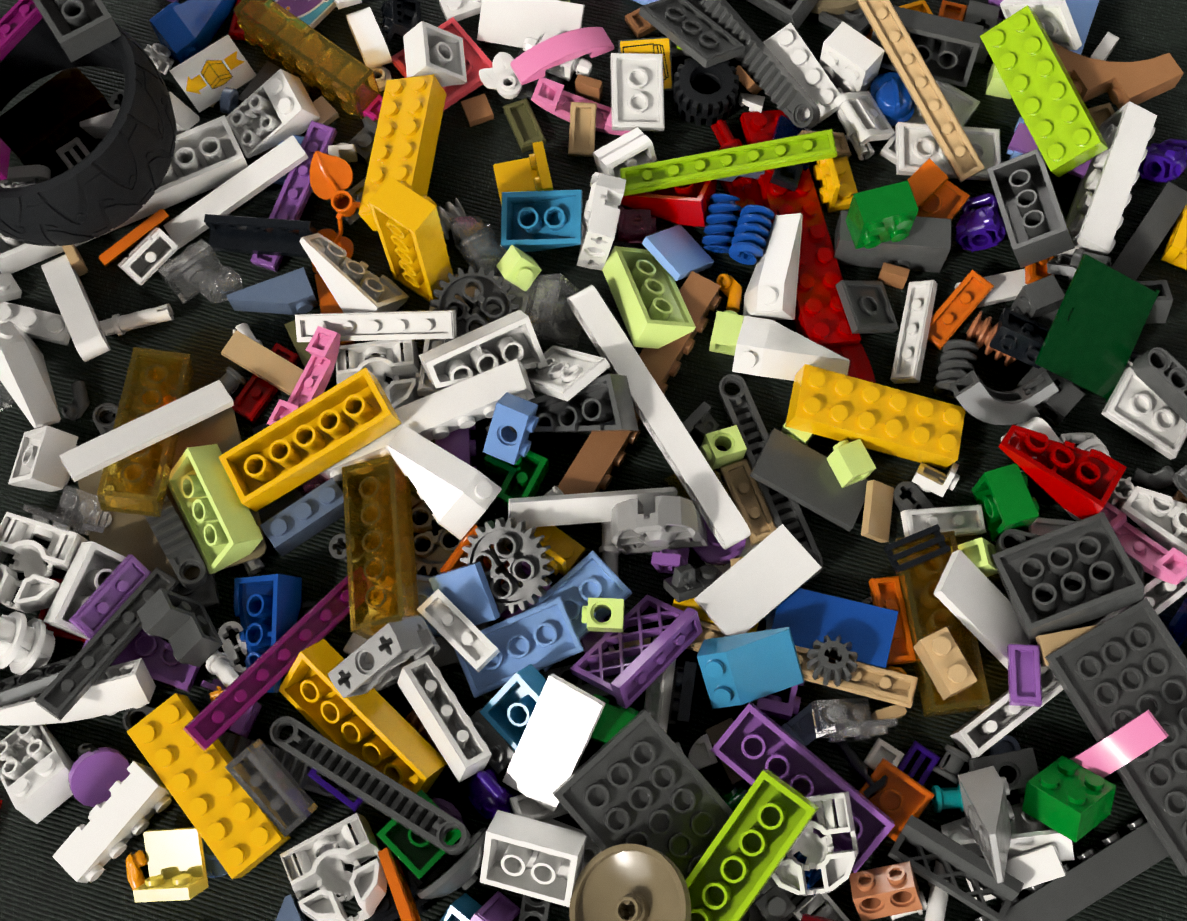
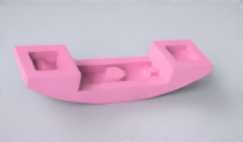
M603 27L575 29L551 37L533 46L510 62V66L521 85H525L545 77L547 69L589 54L592 59L614 50V45Z
M544 77L538 80L531 101L544 110L570 122L571 102L597 103L564 91L563 84ZM597 103L595 131L620 136L630 132L612 131L611 107Z
M320 326L317 327L306 348V351L312 356L288 401L279 399L267 422L268 425L275 423L324 393L336 364L341 336L339 333Z
M1109 502L1106 503L1100 513H1105L1128 557L1138 560L1143 567V571L1162 581L1178 585L1187 577V556L1174 547L1168 551L1129 524L1125 513Z
M1148 709L1109 736L1070 758V760L1104 778L1151 749L1169 735Z

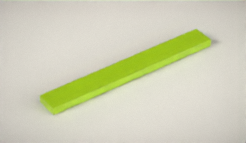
M829 129L620 168V176L626 179L624 196L835 158L837 157L833 130Z

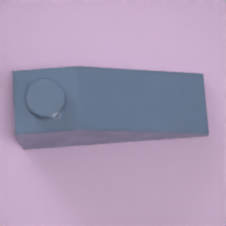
M304 267L226 295L234 311L295 315L307 313L314 307L319 306Z

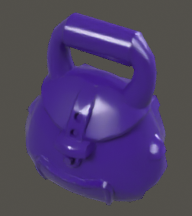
M1169 138L1161 143H1152L1150 146H1146L1148 152L1145 159L1140 163L1138 171L1142 179L1152 182L1168 183V181L1172 182V180L1179 178L1187 167V140Z
M987 193L969 198L964 204L963 214L956 225L955 239L962 249L971 250L972 252L997 246L1003 240L1006 234V227L1003 218L999 215V205L996 196ZM991 204V206H984L979 209L970 210V208L972 209L983 205Z
M492 767L485 771H479L469 777L467 784L469 794L467 796L479 814L486 819L490 818L493 820L497 810L512 814L510 798L518 794L515 791L511 793L508 791L505 785L498 779L499 775Z

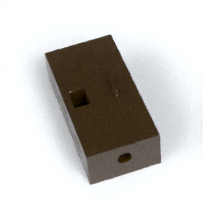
M77 67L65 69L0 116V139L11 149V153L23 166L44 165L57 155V149L86 133L80 127L79 122L113 110L104 95Z

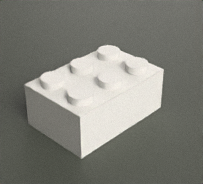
M497 810L486 831L480 883L570 907L574 885L582 870L587 834Z

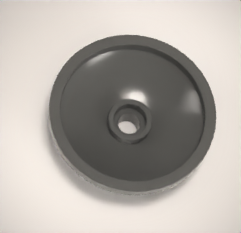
M482 828L471 835L470 844L463 853L447 856L416 890V895L420 899H433L447 896L460 887L467 890L478 879L475 873L482 865L487 829Z

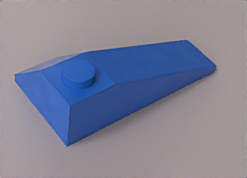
M187 0L181 4L175 1L167 5L149 21L160 43L166 46L171 52L170 56L178 64H181L207 47L236 5L237 0Z
M272 574L235 578L234 612L235 616L240 617L241 626L244 629L239 632L241 642H246L248 654L245 659L246 668L251 666L297 623L301 608V577ZM282 678L266 693H278Z

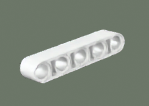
M66 254L41 265L75 348L82 360L87 362L110 351L108 341L82 282L70 265Z

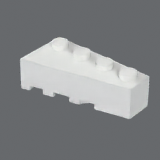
M521 310L510 313L418 355L429 381L436 388L454 385L516 358L525 369L548 367L529 316Z
M133 761L127 768L130 775L122 782L120 780L116 781L109 789L111 797L107 801L96 804L90 811L88 816L90 822L87 825H79L52 856L76 882L87 884L99 878L105 870L103 868L111 858L119 857L126 850V843L134 835H140L149 826L148 820L156 812L160 813L169 806L172 801L170 799L172 795L152 768Z

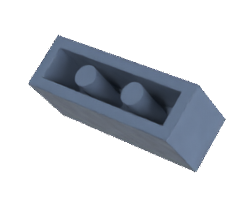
M332 477L261 524L260 527L274 548L283 557L353 510V508Z

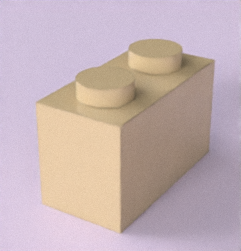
M947 627L919 640L913 647L943 701L971 687L978 681Z

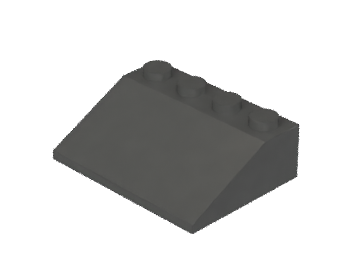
M1104 512L991 555L1017 619L1030 644L1036 642L1035 637L1039 635L1068 630L1136 604L1144 599V585Z

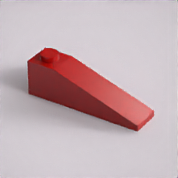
M717 180L629 196L623 195L620 204L679 225L705 227L707 224L706 217L711 215L707 211L709 205H712L709 199L711 195L716 193Z
M1017 425L1011 426L998 446L1058 504L1082 520L1100 513L1127 468L1101 451L1094 449L1090 451L1074 447L1075 443L1053 441L1046 434Z

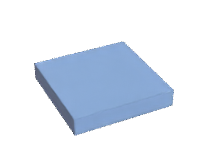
M681 225L646 236L642 242L644 247L675 281L688 277L691 271L698 273L706 270L714 263V260Z

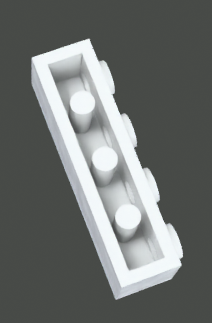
M426 655L402 667L397 684L458 782L484 770L492 755L488 745L477 732L472 720L463 710L456 695L449 688L430 656Z

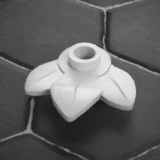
M499 52L493 59V67L480 69L479 77L486 88L497 90L505 99H513L519 95L522 89L520 81L510 66V62L514 58L506 52Z

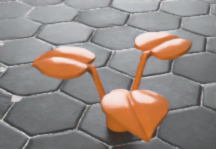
M315 151L310 165V184L312 190L319 198L323 200L331 199V205L337 212L336 218L338 221V233L328 228L317 232L346 250V256L351 259L354 252V244L349 238L342 236L343 217L352 216L356 209L360 208L361 204L356 202L347 191H344L353 182V170L344 159ZM312 263L313 272L319 274L316 267Z

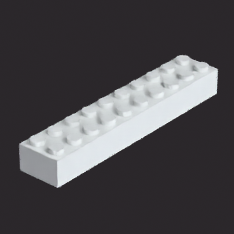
M225 115L176 135L171 164L162 183L154 191V195L146 204L142 205L143 207L135 215L115 229L112 228L110 232L152 215L160 209H166L216 188L248 167ZM0 233V272L2 274L7 272L12 274L62 253L64 250L59 245L38 246L27 244ZM88 241L81 242V243H77V244H74V245H75V246H78V245H81V244L86 243V242H88Z

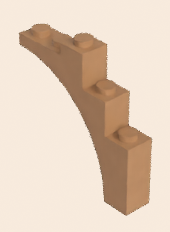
M1051 40L1083 102L1107 92L1111 102L1118 109L1129 101L1138 105L1175 88L1184 74L1170 53L1148 60L1109 62L1088 58L1069 51Z

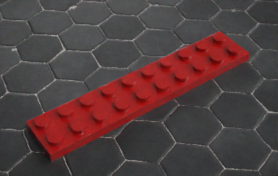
M781 110L762 111L761 113L758 111L744 112L740 117L747 145L798 135L797 127ZM808 163L800 164L804 168L795 192L770 183L774 169L764 170L765 174L760 175L757 180L765 207L772 210L775 216L803 214L795 310L802 335L826 348L857 345L861 341L860 334H852L836 288V284L843 280L837 258H834V248Z

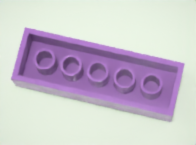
M752 702L744 708L710 750L750 785L755 782L762 770L768 769L805 797L849 791L859 849L852 868L854 873L860 869L895 826L894 821ZM832 799L837 827H839L834 799ZM815 813L811 820L818 822L817 815ZM814 828L813 832L818 834L821 838L826 836L823 835L819 830ZM850 832L831 834L834 851L853 849Z

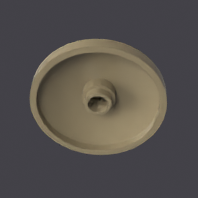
M619 844L598 853L583 868L574 885L570 899L569 917L570 921H691V900L683 875L674 862L666 855L648 846Z

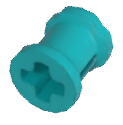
M959 784L954 788H940L938 785H933L931 792L934 794L932 805L935 813H940L943 809H960L961 812H964Z

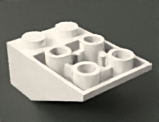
M279 69L226 116L247 158L277 146L281 141L288 139L292 135L303 134L308 129L311 121L317 122L321 118L300 78L282 69Z
M45 724L20 725L0 741V779L15 809L38 824L73 795L68 780L69 772L74 762Z

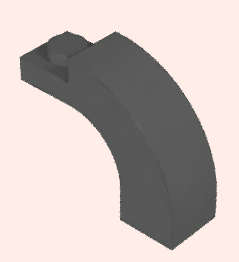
M974 370L950 385L956 399L970 415L978 420L995 425L1019 424L1037 417L1040 414L1035 406L1048 401L1053 394L1059 391L1046 371L1021 387L1006 392L995 391L987 387Z

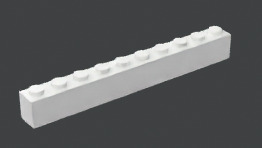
M1154 576L1143 584L1144 599H1148L1159 615L1187 592V577L1178 585L1162 581ZM1131 606L1104 615L1090 626H1099ZM1040 664L1042 707L1064 689L1050 667H1043V664ZM1008 689L953 732L950 737L963 753L970 756V759H973L983 754L1041 707L1009 705Z

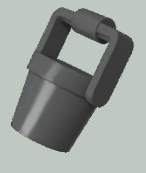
M1076 249L1072 256L1057 255L1048 261L1047 273L1069 276V283H1071L1083 254H1087L1111 267V258L1087 252L1083 249Z

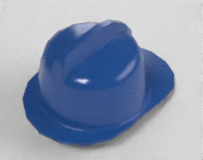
M886 72L874 78L871 83L870 92L889 124L895 126L897 122L909 121L914 114L915 103L899 74Z

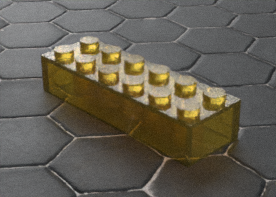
M241 0L234 8L238 18L237 23L245 33L243 35L244 38L251 45H259L268 57L273 60L275 58L280 60L289 72H296L301 75L303 81L308 83L310 87L315 85L328 100L339 102L340 106L348 114L353 115L354 113L362 119L364 117L362 112L378 95H381L373 70L275 1Z
M134 347L113 429L188 395L193 375L191 355ZM179 432L103 468L97 491L101 510L161 517Z
M391 455L342 467L351 632L367 640L387 623L402 621V617L419 615L417 611L419 602L410 480L408 476L403 474Z
M954 531L941 532V535H944L946 539V545H949L951 549L949 553L896 575L900 578L913 646L919 640L947 627L978 680L971 687L943 701L915 651L916 661L914 662L916 677H918L917 683L924 718L978 711L991 705L977 638L933 594L952 552L958 550ZM930 535L892 552L897 554L935 537ZM938 544L934 545L920 552L912 554L908 557L900 559L897 562L899 565H901L920 556L928 554L932 551L940 549V547Z

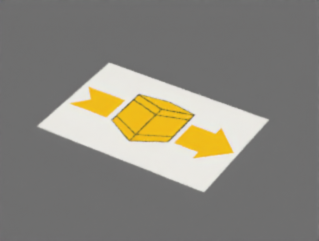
M229 35L224 36L169 70L199 113L219 101L225 87L238 89L256 76V73Z

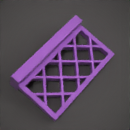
M646 595L624 616V630L627 627L638 625V631L626 634L607 632L570 668L572 675L614 696L617 704L627 709L703 632L696 610L688 607L682 611L652 596ZM649 606L657 609V613L642 616V613ZM676 618L670 625L663 626V620ZM658 621L659 627L643 630L642 624ZM658 636L652 643L644 645L645 638ZM639 640L640 646L624 649L623 643ZM619 644V650L603 652L608 646ZM639 655L633 662L625 664V657ZM620 659V665L604 668L605 661ZM599 663V669L584 670L590 664ZM619 674L611 683L605 681L606 676Z

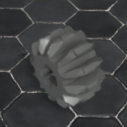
M828 635L824 636L823 643L815 640L813 642L814 649H810L807 652V657L810 659L807 662V669L814 670L812 675L814 680L823 677L824 686L829 684V680H833L835 686L838 687L841 684V679L849 682L852 678L851 673L857 671L858 665L854 661L857 660L858 654L857 652L850 651L852 648L851 641L841 644L842 638L840 635L836 637L835 641H831ZM829 658L836 659L835 664L829 663Z

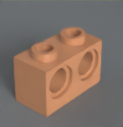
M910 861L850 873L852 898L861 921L923 909L918 883Z

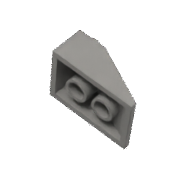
M990 766L958 775L966 823L998 884L1004 882L1012 835L1010 819L1014 818V813L1010 802L1006 798V795H1010V788L1004 776L1000 777L995 767Z

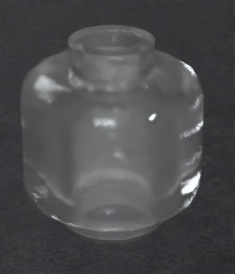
M220 266L204 271L199 283L201 294L211 303L216 304L228 301L227 294L242 288L240 275L229 266Z

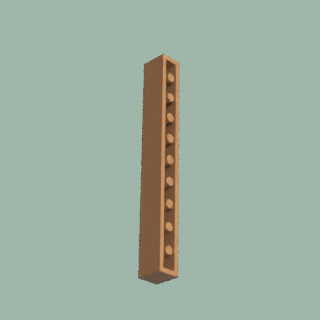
M691 271L679 291L696 326L695 330L659 349L643 348L639 355L663 394H665L668 388L666 382L669 377H675L682 364L679 361L683 354L688 355L695 344L694 336L697 332L702 333L708 323V318L706 317L710 310L714 312L722 299L719 296L720 285ZM635 411V416H636V420H637V425H638V428H639V426L641 425L642 421H641V419L639 418L638 414H637L636 411ZM641 430L591 432L559 483L558 488L564 495L605 491L612 480L610 475L615 466L618 468L621 466L627 454L624 452L629 443L632 445L635 443Z

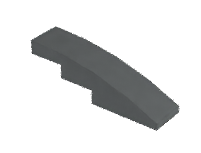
M1168 181L1112 265V269L1136 281L1186 206L1187 191Z

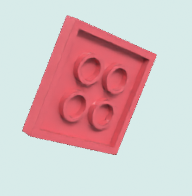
M454 17L438 26V28L463 38L467 83L442 87L446 92L444 110L483 85L479 77L480 69L493 67L491 60ZM403 49L393 55L391 59L404 78H407L405 52Z

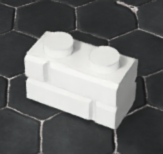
M638 127L593 152L599 173L621 178L620 168L652 163L657 160L652 141Z
M155 227L129 253V257H125L118 266L137 284L142 286L180 247L160 228Z

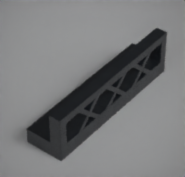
M205 214L204 223L211 229L208 248L211 251L309 258L299 241L301 237L318 233L311 221Z

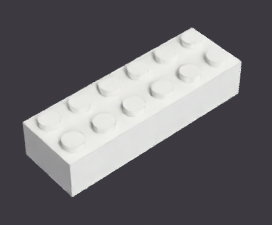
M1129 101L1101 123L1099 131L1109 149L1092 158L1085 176L1080 180L1066 218V224L1075 248L1058 255L1072 256L1076 249H1083L1099 255H1107L1112 251L1116 243L1114 239L1115 233L1124 220L1122 216L1124 208L1132 198V194H1130L1131 188L1140 175L1138 171L1140 163L1145 159L1148 152L1146 149L1147 143L1155 133L1156 128L1153 126L1157 115Z

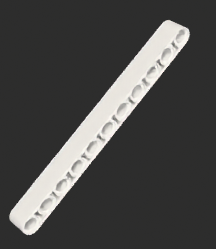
M590 285L568 297L569 306L600 356L606 358L610 364L608 368L610 372L627 376L634 410L722 548L726 550L751 536L750 529L596 288Z

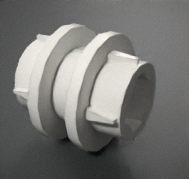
M14 611L8 616L2 614L0 617V669L9 665L11 672L23 675L28 670L47 665L55 647L54 632L46 629L43 620L33 618L27 622V618L23 613Z

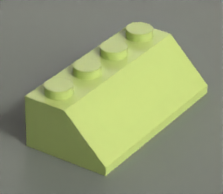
M614 246L602 271L633 346L659 349L693 332L696 326L675 280L647 249Z
M217 444L187 447L165 479L209 574H214L250 555L263 540L261 530L257 526L250 509L241 503L219 459L222 453Z

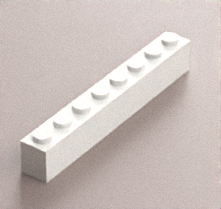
M516 358L394 409L402 424L319 474L328 480L333 477L335 482L346 479L349 474L356 471L368 470L375 463L383 460H392L393 458L386 449V446L403 425L429 441L433 439L439 440L449 436L450 432L458 429H467L474 426L479 420L492 418L496 403L506 392L527 401L535 398L525 368Z

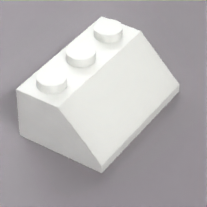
M81 542L43 622L69 634L90 640L69 619L126 557L96 542Z

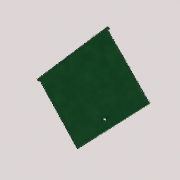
M1083 254L1034 364L1106 399L1105 402L1107 403L1123 374L1160 291H1153L1087 254Z

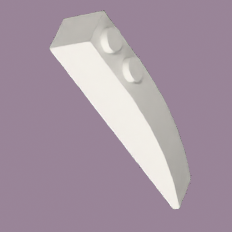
M143 659L132 660L108 667L61 721L36 704L35 700L41 694L39 693L0 706V725H44L90 719L103 715L111 716L122 710L137 709L149 704L156 685Z

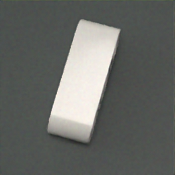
M367 7L347 14L346 18L367 70L369 71L392 63L388 47L371 8Z

